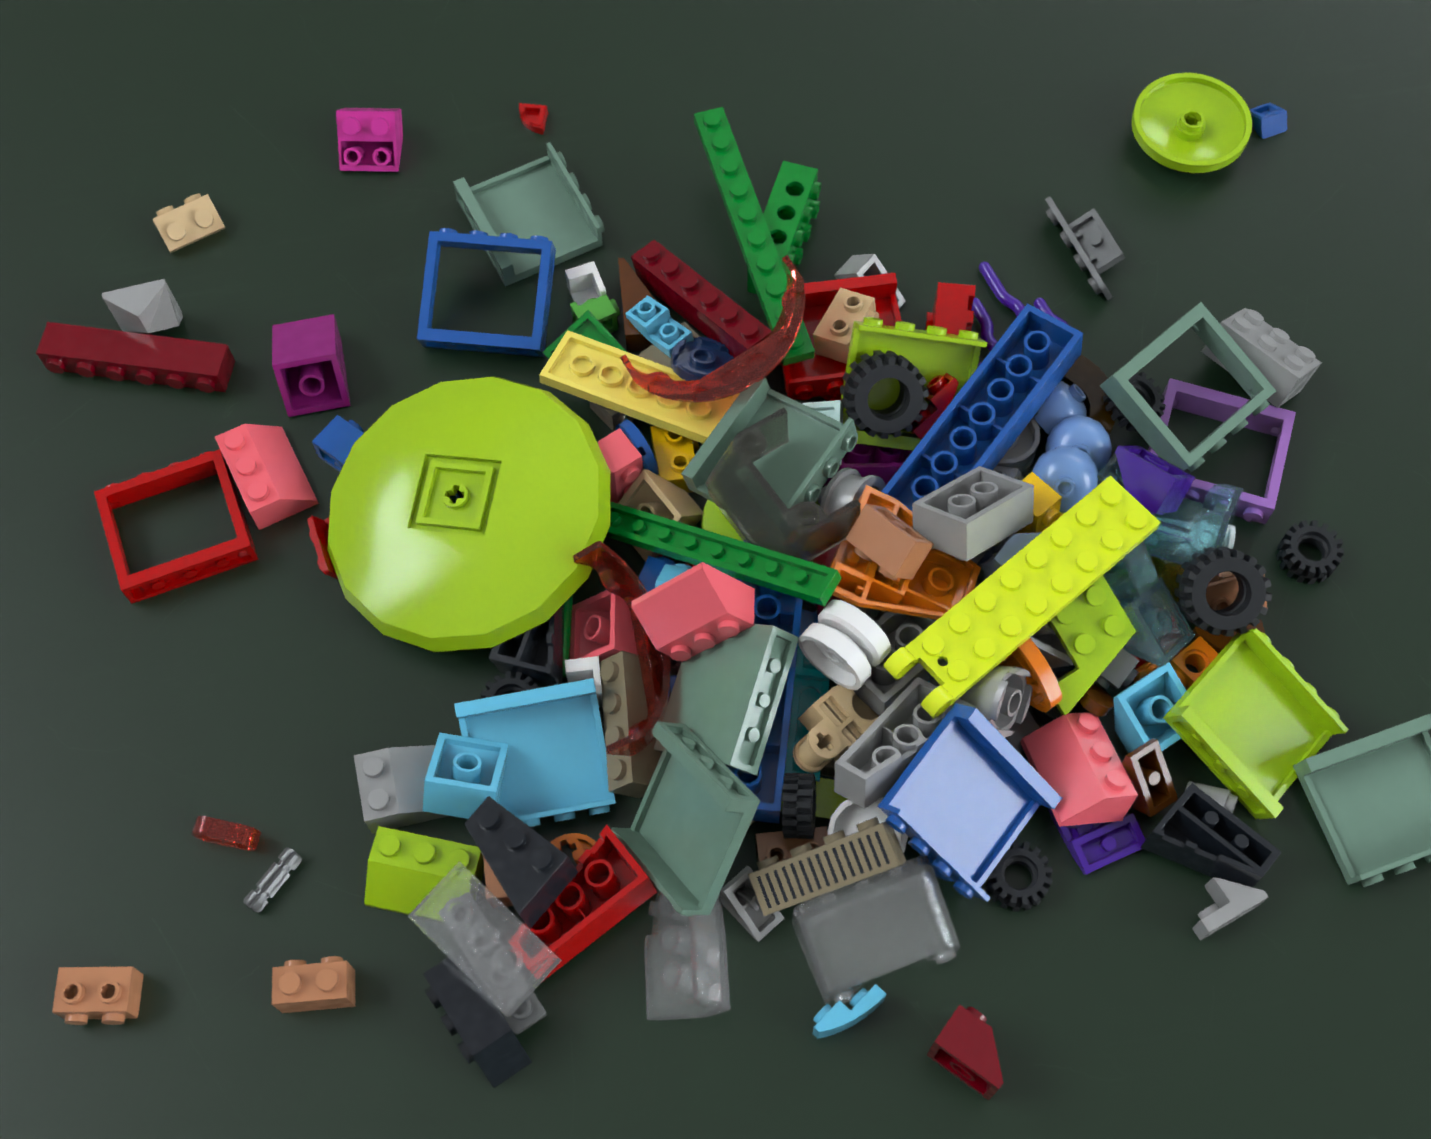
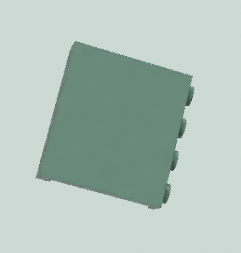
M550 142L546 143L547 156L477 185L469 187L464 177L453 181L457 201L474 230L486 232L488 236L499 237L501 233L515 234L518 238L530 239L534 235L544 236L549 239L548 241L553 242L556 249L554 266L603 245L602 232H605V228L599 215H593L588 196L585 193L581 195L578 190L579 184L573 172L568 173L563 154L560 151L556 152ZM485 250L505 287L539 273L541 255Z
M755 373L681 474L689 490L786 539L791 531L799 527L803 514L809 505L814 504L818 500L821 488L828 478L835 476L839 469L840 461L845 454L854 449L858 440V434L852 418L849 417L845 424L770 389L766 377Z
M754 624V626L740 632L738 635L730 637L713 648L681 662L662 722L685 724L727 767L757 776L799 637L772 625ZM656 739L654 750L662 753L664 746Z
M1431 713L1306 758L1293 766L1347 885L1361 881L1363 887L1384 880L1382 872L1392 869L1394 874L1398 875L1416 868L1413 861L1424 857L1426 863L1431 862V737L1428 733L1431 730Z
M657 721L652 735L664 746L661 757L631 828L612 827V831L654 882L656 889L662 892L670 901L677 913L687 917L710 915L760 800L685 724Z

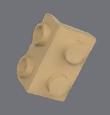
M200 193L194 194L184 200L185 204L174 209L171 205L156 212L157 217L153 218V222L170 253L225 229L208 194L201 196Z

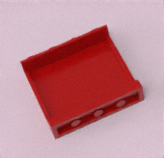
M895 273L790 285L814 350L813 333L840 288L875 298L876 312L879 313V319H883V325L895 326L896 321H902L896 297L897 278ZM816 351L813 359L783 366L781 360L787 397L808 400L817 396L829 395L835 397L842 395L840 393V386L844 383L843 376L847 364L817 355Z

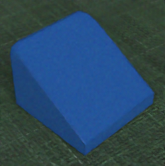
M1270 102L1249 109L1252 117V126L1262 139L1287 130V111Z

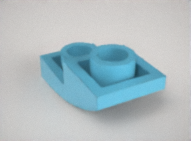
M648 295L625 313L626 318L669 358H671L673 347L678 342L687 339L686 342L694 341L692 332L672 319L669 309Z
M875 984L869 991L863 987L849 1002L853 1007L851 1010L840 1000L833 1007L827 1003L813 1018L817 1024L814 1026L812 1034L819 1039L837 1034L854 1026L875 1011L884 1002L887 994Z

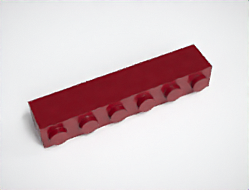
M652 240L631 256L635 272L648 290L709 339H714L724 344L729 349V354L733 355L734 359L751 373H757L778 356L773 333L768 327L656 240Z
M47 322L36 351L37 356L46 369L54 373H78L84 377L101 376L115 381L133 380L145 385H152L154 383L164 384L176 389H182L183 387L196 388L207 393L213 391L226 392L235 364V359L228 344Z

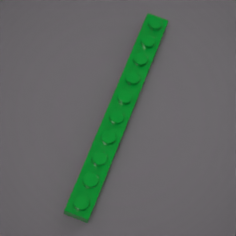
M719 107L694 113L695 126L769 328L773 333L783 366L813 359L815 350L724 109Z
M611 502V525L606 535L608 538L693 565L703 562L733 578L824 607L842 579L836 569Z

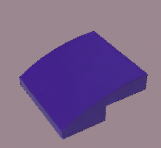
M1051 808L1048 809L1058 832L1083 874L1093 872L1142 849L1140 847L1145 842L1143 833L1133 813L1127 812L1124 819L1117 822L1059 827Z

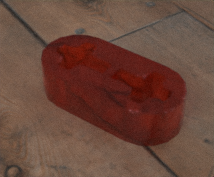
M206 816L197 817L191 832L192 836L200 840L246 851H255L261 836L259 830L250 826Z

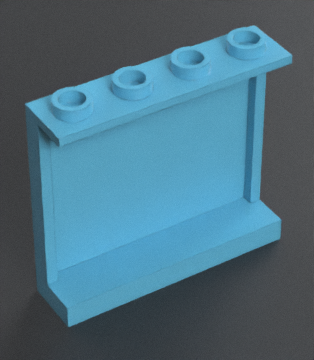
M594 678L454 703L456 717L459 719L461 736L509 744L498 803L529 827L541 825L540 818L554 815L555 822L574 819V811L588 809L590 816L610 812L609 805L616 804L614 793L609 792L606 745Z

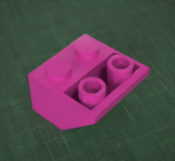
M342 108L336 111L340 171H399L403 142L402 109Z

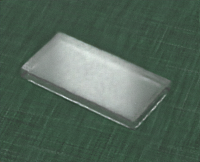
M460 861L408 915L430 940L507 1017H510L562 961Z

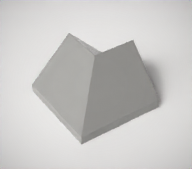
M165 279L102 293L103 300L122 331L152 333L177 327L183 318L182 311Z

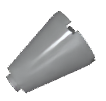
M944 661L940 666H946L948 663ZM997 665L960 698L978 707V710L1004 737L1011 736L1014 731L1009 729L1015 722L1018 724L1022 723L1030 706L1032 686L1026 684V676L1031 677V674L1021 667ZM930 675L929 682L937 687L940 686V684Z

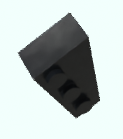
M565 603L547 622L493 647L489 660L503 674L511 671L512 676H516V673L520 672L525 679L529 676L533 681L552 686L562 684Z
M1193 783L1186 789L1140 847L1212 878L1216 877L1253 887L1265 875L1281 854L1279 849Z
M488 796L464 824L517 913L531 929L576 876L578 870L565 853Z
M462 949L423 973L430 985L429 988L424 990L436 1009L443 1006L446 1014L441 1017L443 1023L452 1036L459 1033L463 1040L457 1045L468 1064L474 1061L477 1062L494 1088L532 1063Z

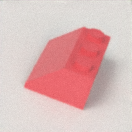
M243 424L215 436L248 511L259 530L319 504L282 427Z
M701 562L632 601L631 608L655 649L670 656L673 660L683 662L754 626L755 588Z
M1090 712L1062 715L1023 737L1020 741L1030 765L1062 797L1055 809H1051L1059 827L1122 821L1138 796L1099 717Z

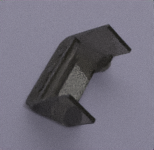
M783 407L742 430L734 437L708 475L707 489L709 496L744 542L811 561L846 540L845 538L860 515L861 503L856 498L829 515L818 504L809 501L800 502L789 509L786 507L753 464V462L789 442L788 414Z

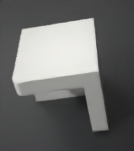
M594 261L565 270L568 290L573 302L576 301L578 306L591 298H598L606 294L605 286Z
M599 656L565 660L568 683L594 678L598 705L602 707L603 695Z

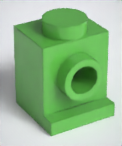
M606 294L598 298H591L579 306L576 301L570 303L573 323L589 310L609 333L618 330L617 317L621 315L616 301L614 299L609 300Z

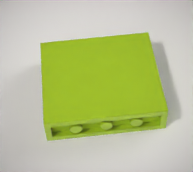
M864 317L863 322L854 321L845 372L850 374L853 370L850 367L853 361L859 364L862 361L860 356L866 353L869 356H873V351L881 350L883 353H886L887 350L893 351L898 356L902 355L919 370V373L926 380L925 387L938 375L943 376L945 373H948L955 377L959 382L955 397L977 369L981 347H987V342L978 338L979 333L974 331L959 330V334L955 335L946 333L947 328L928 325L926 331L915 329V324L896 321L895 326L883 325V319ZM886 378L874 384L868 394L869 408L882 410L890 407L899 396V381L895 378ZM843 407V424H845L849 416ZM855 424L858 434L857 444L913 451L921 441L911 431L907 432L905 429L900 430L902 436L896 438L892 434H888V439H881L877 434L872 437L864 430H860Z
M1257 628L1250 629L1243 634L1236 633L1163 717L1228 790H1231L1233 795L1239 797L1240 803L1255 819L1276 818L1284 809L1278 800L1298 777L1293 766L1306 758L1315 756L1333 734H1342L1349 730L1340 720L1339 714L1324 703L1317 695V690L1310 683L1304 681L1294 670L1292 662L1283 657L1271 644L1270 638Z

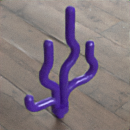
M981 262L979 264V271L995 297L1002 305L1011 309L1017 318L1025 306L1019 299L1006 291L988 262ZM975 297L971 310L974 311V315L981 325V339L987 342L986 348L991 351L997 343L993 336L994 324L981 301ZM1043 298L1035 299V308L1069 325L1051 311Z

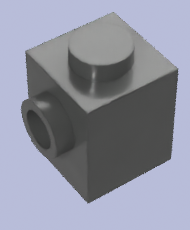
M1122 648L1094 684L1105 691L1109 687L1112 690H1116L1121 685L1127 688L1138 674L1134 667L1139 660Z

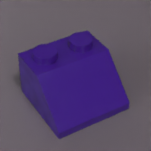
M1118 446L1115 453L1125 490L1152 515L1154 513L1163 515V513L1176 512L1196 477L1141 446Z

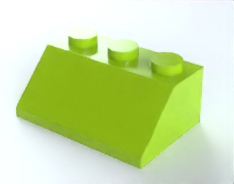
M378 826L368 858L364 904L373 908L445 923L440 916L441 910L467 893H470L475 900L477 899L484 874L483 854L479 847Z

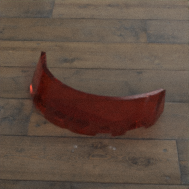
M788 255L782 258L787 273V289L782 297L783 309L776 326L768 338L699 380L675 381L663 372L643 373L632 366L625 354L620 359L636 385L654 395L674 401L708 402L738 394L770 374L784 359L793 345L802 323L805 308L804 279Z
M597 541L573 555L574 563L587 565L595 569L605 589L625 600L630 610L648 707L647 719L633 724L629 729L627 737L606 746V752L610 755L633 756L653 741L655 737L652 735V731L656 722H663L670 697V656L655 649L631 608L633 600L647 593L644 585L619 555L601 541Z

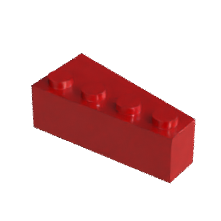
M938 282L933 312H927L925 330L927 331L928 325L947 328L946 333L958 335L959 330L972 331L974 311H971L975 298L976 285Z
M608 825L600 832V838L590 850L586 849L578 859L579 863L576 866L578 873L531 929L525 923L509 942L540 984L657 893L648 875Z

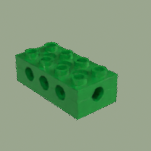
M783 161L763 215L789 284L793 285L795 272L792 271L794 265H800L804 250L801 248L802 243L808 242L812 229V225L809 224L811 218L816 219L819 212L820 201L817 200L822 183L817 182L818 169ZM747 268V292L757 294Z

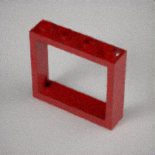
M220 449L207 451L198 457L183 462H174L165 468L141 473L135 478L121 483H112L103 489L94 491L120 589L131 604L259 560L232 474ZM218 474L237 538L130 574L113 509Z

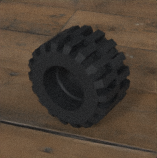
M881 350L873 351V356H869L867 353L860 356L862 361L859 364L853 361L850 365L853 370L850 374L845 372L843 380L846 383L840 386V393L843 395L841 399L843 407L846 409L847 415L854 420L856 426L872 437L877 434L881 439H888V434H892L895 438L902 436L900 431L902 429H905L907 432L913 429L911 423L914 420L920 422L923 416L919 412L921 409L926 410L928 403L924 400V397L929 396L928 389L924 386L926 383L924 376L919 373V370L902 355L898 356L893 351L887 350L886 353H883ZM886 378H895L899 381V396L890 407L882 410L869 408L868 394L874 384Z
M1221 546L1219 548H1205L1204 553L1196 552L1191 555L1193 560L1190 563L1185 561L1181 568L1185 569L1183 574H1177L1175 581L1179 582V588H1174L1175 596L1179 597L1180 600L1177 602L1178 608L1185 613L1183 616L1188 621L1217 636L1222 634L1226 637L1234 636V632L1240 634L1248 632L1246 626L1250 624L1255 627L1260 623L1256 617L1259 613L1266 615L1268 608L1263 605L1265 601H1271L1272 594L1266 592V588L1271 587L1270 579L1264 577L1266 570L1262 565L1256 563L1258 560L1244 552ZM1232 572L1239 586L1236 599L1230 606L1224 609H1211L1206 599V589L1209 582L1219 573Z

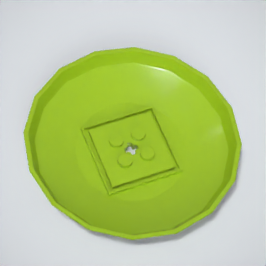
M499 377L439 382L392 405L353 444L333 486L330 499L327 551L345 599L383 635L433 652L493 648L547 622L589 578L611 525V471L589 424L551 392ZM459 490L463 498H458L456 503H453L450 496L456 495Z

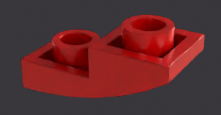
M945 373L943 376L938 375L927 384L926 387L929 392V396L925 397L929 402L927 409L920 410L919 413L923 416L920 422L914 420L911 423L913 426L912 434L922 440L952 401L959 384L955 377Z

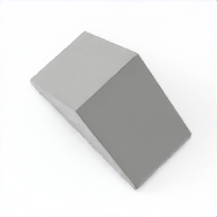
M746 866L721 889V903L745 930L759 942L784 919V916L780 911L766 916L763 915L748 876L753 870Z

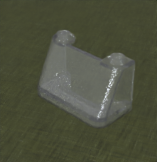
M928 856L913 858L898 867L809 899L799 904L793 910V928L825 1004L832 1001L836 1004L839 1000L843 1004L849 1002L856 995L854 991L859 989L861 984L927 958L928 961L935 960L937 965L948 962L957 956L956 951L960 948L954 926Z

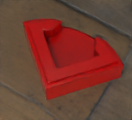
M519 103L520 119L524 126L534 133L544 135L548 116L547 105Z

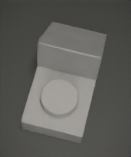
M1214 877L1205 885V888L1215 904L1198 914L1201 920L1192 929L1201 941L1258 907L1268 898V895L1264 890Z

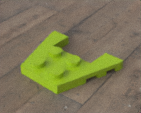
M1104 576L1100 577L1049 621L1053 631L1075 666V669L1057 679L1062 692V700L1056 706L1063 715H1066L1073 709L1136 632Z

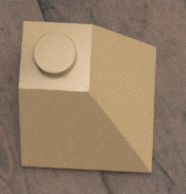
M644 469L618 502L621 505L694 527L702 519L703 511L685 490L648 469ZM633 546L645 562L648 556L655 558L658 556V553Z

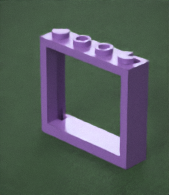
M1170 378L1163 392L1165 400L1161 403L1166 406L1165 410H1163L1164 414L1160 418L1168 426L1171 410L1174 408L1224 422L1249 399ZM1269 405L1258 415L1254 416L1251 413L1245 418L1249 423L1244 428L1277 436L1264 498L1195 479L1181 503L1206 507L1218 514L1238 516L1248 522L1252 520L1266 524L1275 510L1296 412ZM1149 445L1148 451H1150V452H1152L1153 454L1157 455V454L1155 453V451H1154V450L1150 447V445Z

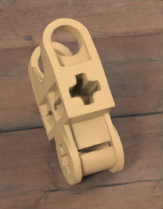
M837 685L826 692L798 718L809 731L793 748V758L802 770L816 773L831 760L837 761L877 719H864L856 713L852 705V699L855 694L854 690Z

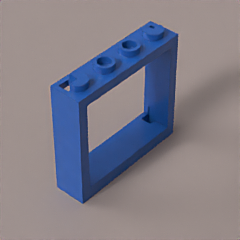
M440 228L439 232L429 231L417 332L418 342L423 347L544 357L543 351L546 346L556 255L553 242L548 241L549 239L544 236L538 235L531 236L530 239H523L511 233H501L500 237L488 236L486 232L477 230L470 231L469 234L457 233L456 230L450 228ZM441 247L541 255L532 337L432 329Z

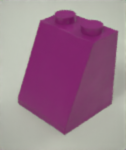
M331 314L272 325V367L288 417L350 406L342 341L335 315Z

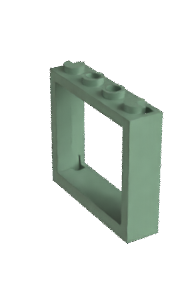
M1202 302L1183 315L1100 385L1160 458L1183 471L1188 468L1190 472L1205 462L1202 456L1207 451L1213 454L1227 443L1224 437L1229 432L1234 435L1249 423L1245 419L1251 413L1256 416L1270 405L1267 399L1276 392L1275 388ZM1191 327L1251 399L1188 452L1129 382V379Z

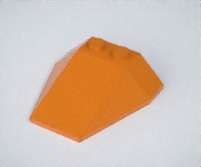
M868 485L865 486L842 533L830 564V568L838 570L842 577L832 595L857 607L938 620L975 588L981 567L972 560H958L950 554L931 549L913 579L897 578V580H892L881 574L878 570L880 566L873 560L868 561L854 552L856 547L845 538L866 504L885 507L912 528L913 515L912 511L896 498Z

